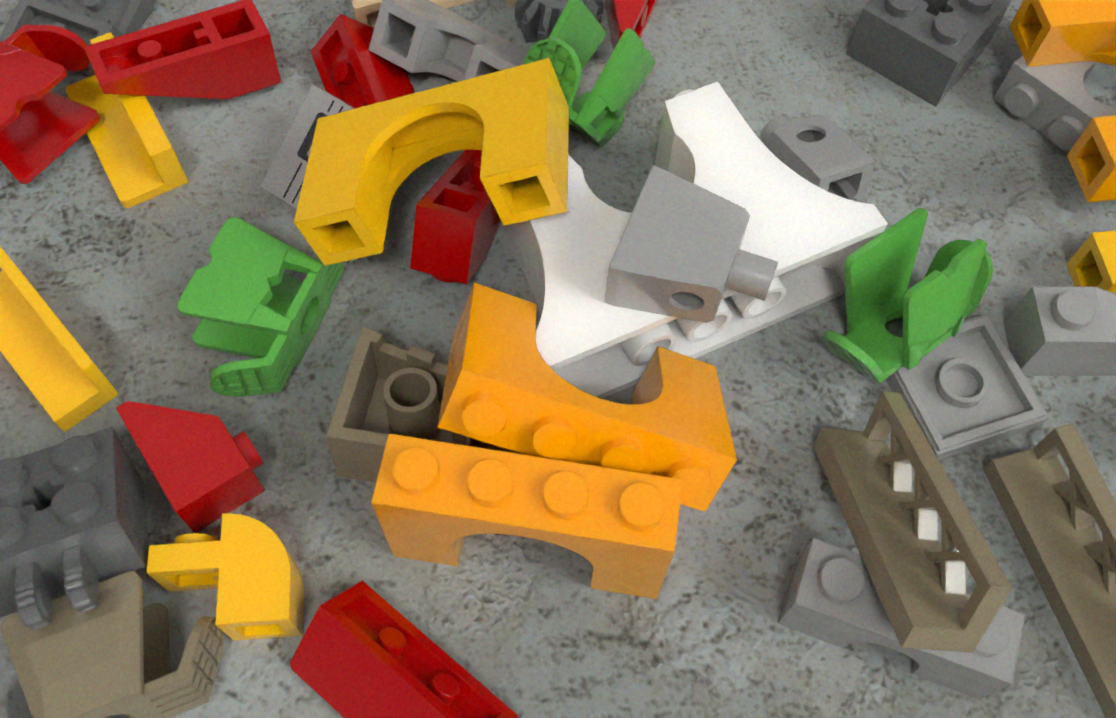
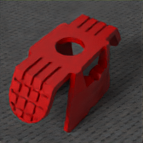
M23 25L6 40L0 41V160L20 184H27L100 120V115L95 109L50 92L67 76V71H82L90 63L84 49L87 43L75 33L55 25Z

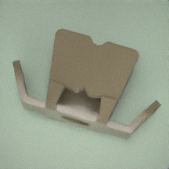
M128 571L99 582V605H97V608L79 613V611L73 609L67 596L64 595L52 600V617L49 625L31 630V628L24 626L19 613L5 618L2 622L1 631L32 718H105L122 714L129 715L126 718H172L209 702L223 654L224 632L215 625L216 617L203 616L197 620L188 636L178 670L170 673L168 609L162 603H154L143 608L142 579L134 571Z

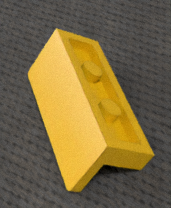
M109 32L91 39L90 42L94 44L114 38V36ZM96 75L66 87L65 90L70 100L91 107L100 115L99 122L86 133L124 208H131L189 183L166 134L145 96L103 94Z
M0 246V268L2 269L0 271V351L52 420L66 432L114 399L119 393Z

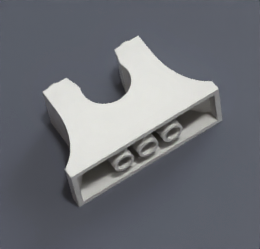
M718 81L696 90L682 91L672 99L664 102L655 166L688 180L748 211L750 219L740 249L778 261L765 301L726 288L714 321L707 323L622 308L605 303L608 267L632 213L615 209L601 201L588 187L583 175V169L569 155L567 212L505 226L501 221L502 234L522 269L539 308L541 319L536 330L535 339L540 355L548 366L568 383L601 399L637 384L657 346L695 359L845 294L844 263L847 257L884 232L888 225L874 204L861 203L830 193L804 179L780 161L755 135Z

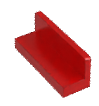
M339 14L310 51L325 91L354 108L415 93L405 69L368 50L374 28Z
M364 581L357 583L319 605L290 661V668L344 718L519 717V715Z

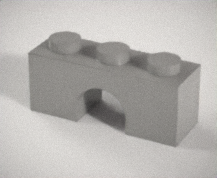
M382 0L368 49L410 73L432 72L456 81L523 65L528 52L429 0Z
M1022 55L1012 64L993 98L994 101L1067 154L1094 117L1116 115V107L1098 102L1084 87V81L1097 62L1087 61L1027 67Z
M813 538L795 562L778 624L841 648H845L852 642H867L894 649L914 660L911 674L980 700L1012 685L1025 614L1001 606L973 653L901 648L861 555ZM966 593L968 599L970 598L971 594Z

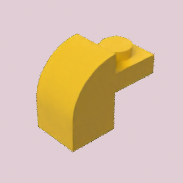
M222 513L221 540H217L214 536L192 533L175 537L174 544L149 545L146 573L168 592L218 588L215 625L233 641L303 636L304 584L300 569L278 536L262 522L241 514Z

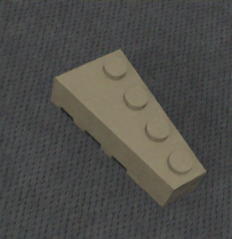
M365 327L361 328L326 434L337 476L377 482L388 434L516 454L520 453L438 428L448 366L436 362V354L412 345L408 351L384 342L383 334Z

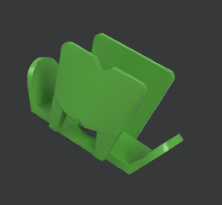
M569 0L548 38L540 40L531 46L523 64L550 58L569 106V126L603 147L622 127L625 116L624 108L652 71L655 60L649 50L643 47L644 43L636 32L627 28L619 39L592 91L586 92L574 100L581 81V70L604 40L606 31L582 0Z
M920 207L847 257L844 263L847 331L849 333L843 337L837 332L827 329L821 336V340L831 353L841 359L843 358L845 362L855 366L856 369L867 374L879 384L902 366L910 370L919 365L920 360L950 336L955 337L961 331L964 319L976 310L992 278L993 265L991 257L986 250L987 242L982 239H977L976 241L954 240L943 245L937 251L925 277L907 290L928 217V212ZM903 318V338L889 333L885 328V324L891 319Z
M231 217L225 221L208 249L211 262L207 266L195 270L177 302V308L182 315L202 319L192 336L196 346L256 358L228 362L214 368L209 375L210 388L214 392L232 397L282 392L293 368L298 366L330 306V297L344 273L343 262L325 266L319 258L316 260L238 217ZM289 269L305 273L307 276L304 282H301L285 273L284 270Z

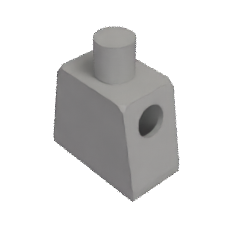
M817 114L791 122L788 117L780 116L772 119L764 126L760 135L762 142L780 161L795 173L830 193L865 203L875 161L826 115Z
M652 165L608 267L605 303L622 308L707 323L714 321L726 288L765 301L778 261L740 249L750 219V214L745 208L663 168Z

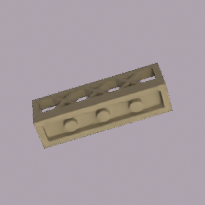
M881 391L864 431L821 427L813 447L901 648L973 653L1011 591L1012 586L902 395L898 392ZM890 431H891V449H889L887 443L885 442L886 439H887V437H888V435H889V433H890ZM913 468L915 470V496L912 493ZM938 514L942 520L941 546L938 542ZM966 566L977 584L969 599L966 596Z
M1071 423L1054 428L1032 449L991 460L983 468V471L1105 718H1116V501L1074 424ZM1058 453L1062 456L1069 470V478L1057 457ZM1093 517L1102 532V540L1093 525Z

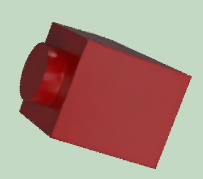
M127 401L116 407L174 511L194 533L222 518V513H230L265 491L253 471L263 465L264 462L244 430L232 437L219 416L132 401Z

